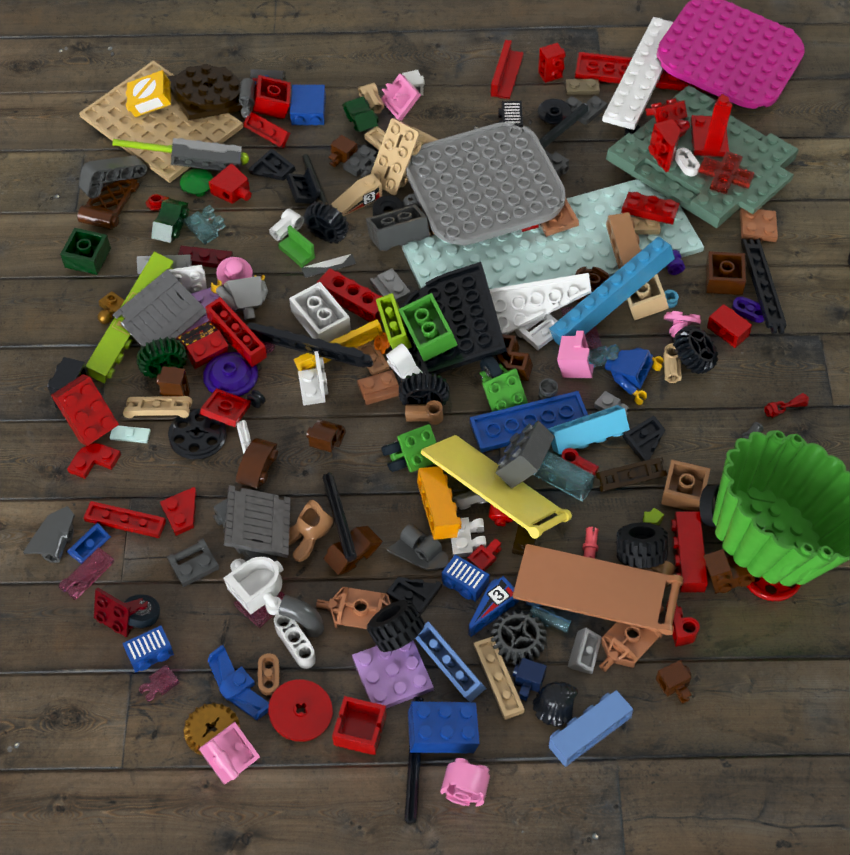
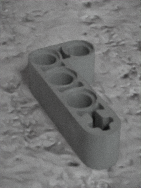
M134 155L89 161L82 167L79 187L89 198L94 199L100 195L103 183L140 178L146 174L148 167Z

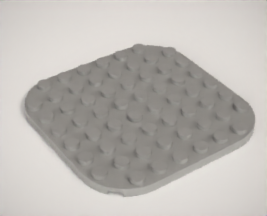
M511 122L496 123L426 143L421 146L417 155L411 157L406 168L408 181L423 213L427 216L431 230L437 237L451 244L466 246L550 221L561 212L565 204L564 185L539 139L529 128L515 126V123Z

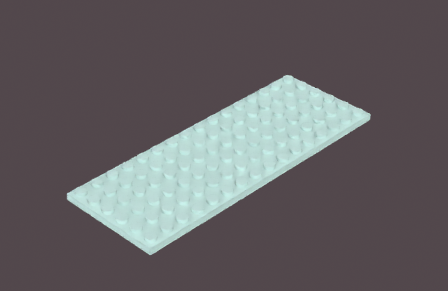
M635 179L567 198L568 203L579 220V226L547 237L539 224V227L524 232L518 230L466 246L451 244L443 241L436 235L425 237L423 240L408 242V244L402 246V250L420 289L426 286V282L439 275L481 262L483 265L489 289L572 276L576 274L578 269L586 266V269H592V267L601 268L611 277L619 269L606 228L608 216L621 214L628 192H639L641 195H652L664 200L669 198L640 180ZM680 205L673 225L660 222V234L638 235L640 250H643L658 236L669 243L672 250H678L681 257L700 253L704 250L701 240Z

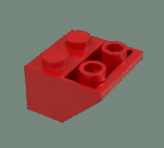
M673 119L654 124L649 145L650 154L653 155L665 172L670 170L681 129Z

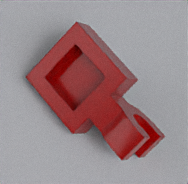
M495 538L486 548L481 544L467 557V561L485 571L496 561L494 555H497L502 550L500 547L501 542Z

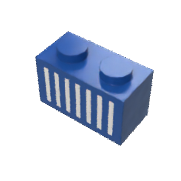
M455 554L442 571V582L447 588L460 592L465 599H471L476 602L489 585L490 574Z
M162 626L122 643L135 673L144 671L157 662L166 661L170 656L174 655Z

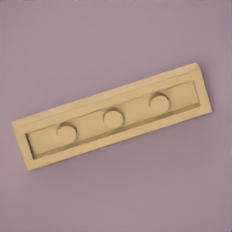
M492 637L473 643V647L502 716L506 720L523 714L525 709L503 658L498 654L499 649L493 648L496 642H491Z

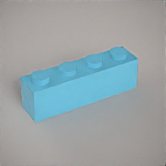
M619 405L548 428L555 436L551 443L552 449L560 455L567 448L583 449L588 447L590 443L604 442L608 437H618L623 435L625 431L630 430L625 408Z

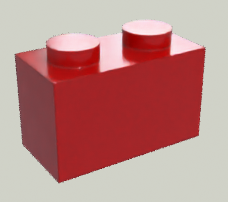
M723 304L709 316L707 328L736 348L749 337L752 324L735 313L733 309Z

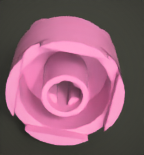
M456 758L455 762L447 765L441 794L443 795L445 792L447 794L446 799L460 805L469 806L470 802H476V806H481L484 803L490 779L489 768L483 765L475 766L469 764L463 758Z

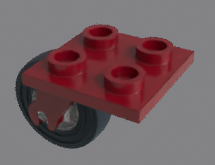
M100 588L95 589L94 619L124 637L129 636L131 628L150 627L159 618V603L149 595H134L125 602H122Z

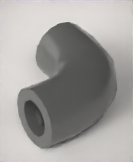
M289 595L283 597L279 607L280 615L300 623L304 627L305 634L309 637L315 638L324 632L323 619L313 606Z

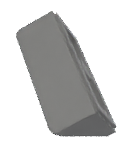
M586 627L579 630L576 634L568 667L592 674L602 636Z

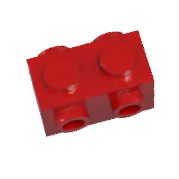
M558 43L541 47L539 51L538 73L545 83L563 78L566 54L565 50Z

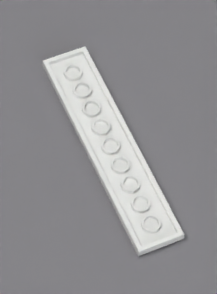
M656 17L652 18L603 115V122L635 130L664 70L661 67L660 60L657 59L656 53L661 39L673 22Z

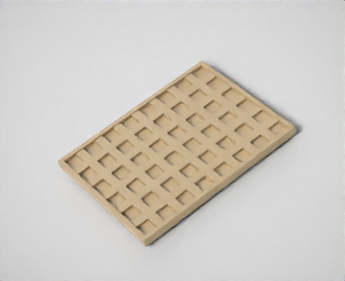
M155 61L147 64L80 112V117L112 141L113 139L168 146L173 144V138H183L186 140H200L222 144L244 128L243 123L229 113L188 120L172 94L171 105L135 117L126 107L127 83L161 70L164 71L166 76H173L171 72ZM121 147L132 156H137L147 167L169 183L191 168L171 165L172 153Z

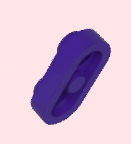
M745 297L734 299L732 309L735 313L756 323L764 322L759 303Z

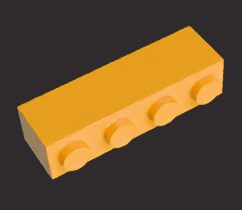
M439 466L419 468L417 484L433 540L457 538L458 529H461V519L456 515L457 506L455 502H452V490L448 488L447 474H444L443 469Z

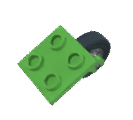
M492 356L483 358L480 361L482 385L492 412L528 403L516 368L508 371L502 364H498Z

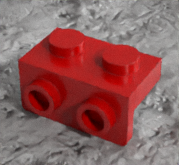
M676 98L668 99L665 104L661 102L651 104L652 107L646 108L647 115H655L656 123L670 119L679 120L687 118L685 100L676 101Z

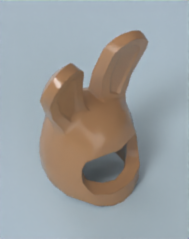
M310 500L305 505L296 524L289 528V546L304 536L302 542L292 555L297 562L307 559L313 550L315 541L324 537L334 525V519L314 500Z

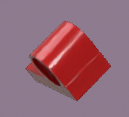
M676 604L673 619L674 631L672 634L675 647L695 642L700 629L696 619L692 617L683 618L682 608ZM684 629H690L692 632H686Z

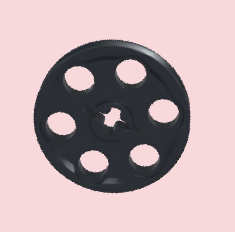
M192 409L187 418L177 416L172 421L168 430L170 445L174 452L187 459L197 460L210 457L217 453L226 441L225 423L208 417L203 421H196L197 417L203 415L200 414L201 409ZM180 423L188 424L185 428L178 427ZM215 424L220 425V428L217 430H212L210 428L212 425ZM178 438L185 439L180 444L175 443V440ZM210 440L218 441L215 445L207 444ZM191 447H199V450L196 452L189 451Z

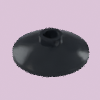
M560 99L545 100L538 107V116L542 121L549 124H558L571 114V108L568 103Z

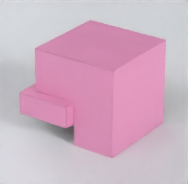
M576 331L575 336L561 337L557 361L562 378H592L594 364H589L590 350L584 331Z

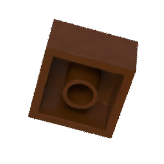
M709 251L706 261V293L743 295L746 284L745 253Z

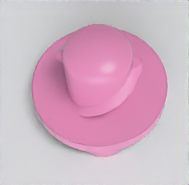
M239 257L224 259L218 265L216 272L217 280H221L222 286L229 280L249 278L253 274L250 264Z
M666 312L664 320L673 322V326L669 330L671 337L674 338L675 334L685 326L701 325L700 315L689 314L682 316L683 312Z

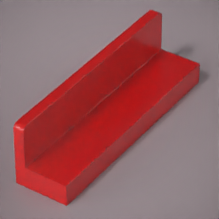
M505 40L491 83L492 97L511 98L523 59V52L511 50V40Z

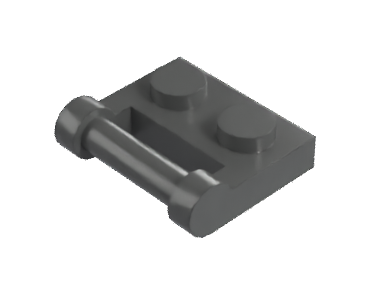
M203 538L198 540V543L174 555L166 556L183 587L219 569L218 563ZM202 550V554L181 565L177 564L178 561Z

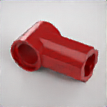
M567 448L562 452L559 467L563 472H573L590 482L594 479L599 466L580 457L575 449Z

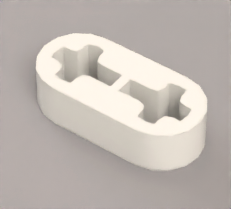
M679 148L675 155L676 163L685 175H697L700 167L699 162L689 149Z

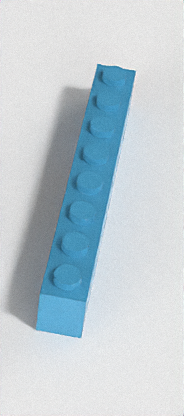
M659 236L549 328L554 341L560 346L562 336H575L576 331H584L587 334L675 259L671 245Z

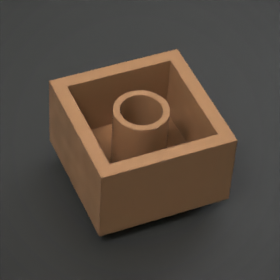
M671 459L661 504L691 512L700 511V497L703 489L707 486L710 468Z

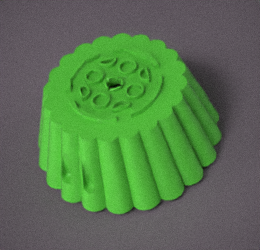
M779 430L769 431L767 435L760 432H752L748 439H737L734 449H730L726 454L712 519L716 526L715 535L719 540L723 541L722 547L724 551L733 555L734 562L740 567L747 568L752 576L763 577L764 580L771 584L780 582L782 585L789 587L796 583L804 585L850 560V471H846V466L842 460L828 455L826 450L816 443L807 444L798 434H791L786 437Z

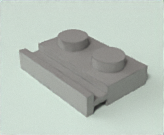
M393 268L377 275L374 279L370 278L371 285L379 295L386 296L393 293L397 303L411 295V291Z

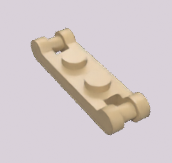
M188 396L129 397L126 401L127 407L124 408L123 415L126 418L160 415H179L182 418H187L193 400Z

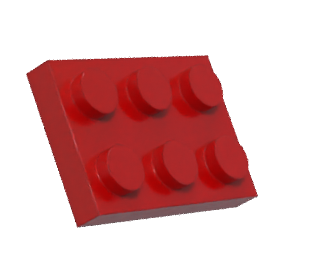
M628 192L621 213L629 212L632 216L673 225L680 203L671 199H659L652 195H641L639 192Z

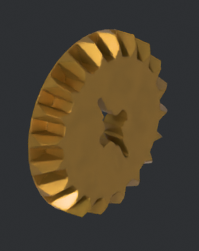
M204 703L202 707H196L195 711L190 713L189 718L185 720V741L192 751L202 755L199 750L201 746L233 722L240 728L239 719L230 707H226L222 703ZM214 724H216V731H210L209 733H207V726H213Z

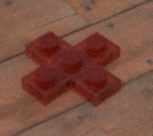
M726 151L722 162L704 157L698 172L714 177L710 189L727 194L731 184L749 189L755 174L754 172L739 168L743 156Z

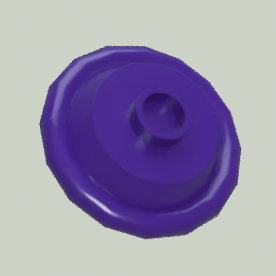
M237 352L223 353L214 357L206 365L203 372V381L209 392L213 393L217 388L239 397L248 393L255 386L258 379V367L256 365L251 367Z

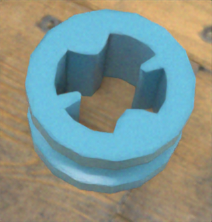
M674 290L664 291L669 308L675 307L678 303V293Z

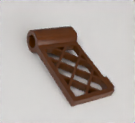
M137 179L119 180L108 185L103 183L101 192L107 190L108 193L99 195L94 199L89 198L86 205H82L79 208L78 222L111 230L117 227L119 223L118 215L132 192H136L139 187ZM126 183H127V184H130V186L125 187V188H122V186H121V185H124V184H126ZM119 187V190L111 192L110 190L112 188ZM120 194L124 195L123 197L118 199L114 197ZM108 198H112L113 200L107 203L103 202V200ZM99 201H100V203H101V205H98V206H93V205H92V204H94V203H96V202H99ZM117 206L115 210L108 209V207Z

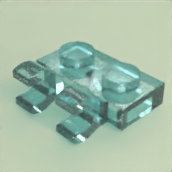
M211 205L205 207L202 213L197 211L187 219H184L185 225L204 244L218 237V231L226 227L223 223L224 219L220 215L216 217Z

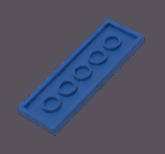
M579 391L473 416L470 417L469 422L479 450L482 453L509 446L511 443L509 440L515 433L520 434L528 424L532 425L538 420L548 429L586 416L588 413Z

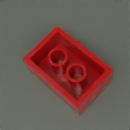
M83 374L51 395L79 442L86 446L119 425L90 376Z

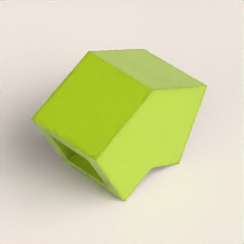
M653 508L651 512H644L643 523L659 525L663 521L664 514Z

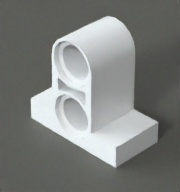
M402 343L386 354L388 358L387 363L401 379L406 378L407 375L412 376V373H423L416 366L410 352Z

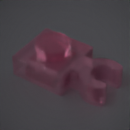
M165 665L149 676L151 683L142 684L139 687V691L141 694L147 690L150 691L145 696L147 702L154 699L158 691L161 695L165 694L179 684V680L170 668Z

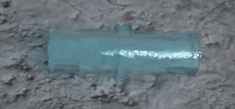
M533 604L530 610L533 618L538 616L539 621L544 622L546 626L549 627L551 625L567 633L572 622L556 615L555 611L551 610L549 612Z

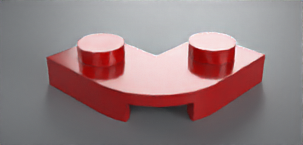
M89 444L77 452L67 470L71 474L86 479L95 464L112 470L120 458L121 452L103 444Z

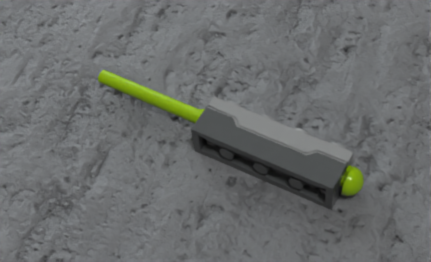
M173 138V144L167 146L113 139V146L172 153L171 165L222 171L232 163L240 170V162H242V165H246L249 161V156L245 152H241L242 146L234 144L226 145L217 142L210 143L200 140L193 141Z

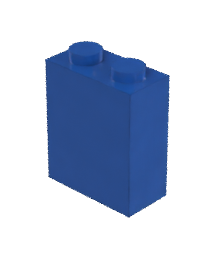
M292 85L291 125H324L325 85Z

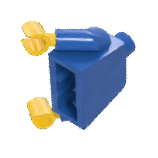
M641 348L621 350L615 360L608 359L606 361L605 369L611 371L614 381L630 395L633 394L635 396L636 404L642 405L643 400L639 397L646 400L647 393L645 391H637V389H641L651 367L655 371H660L664 360L661 356L654 358L649 350Z

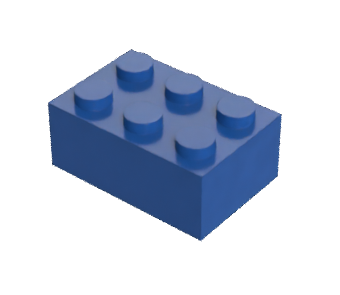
M412 701L408 710L410 753H474L480 744L476 702Z

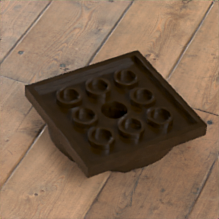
M209 64L189 66L178 75L167 76L170 80L171 94L188 120L237 112L243 108L239 103L240 81L226 66L215 67Z

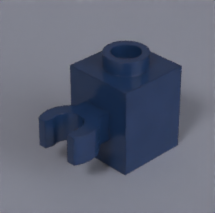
M522 658L520 665L516 664L513 676L516 677L515 685L521 687L519 692L520 700L527 702L530 690L540 692L546 675L547 665Z

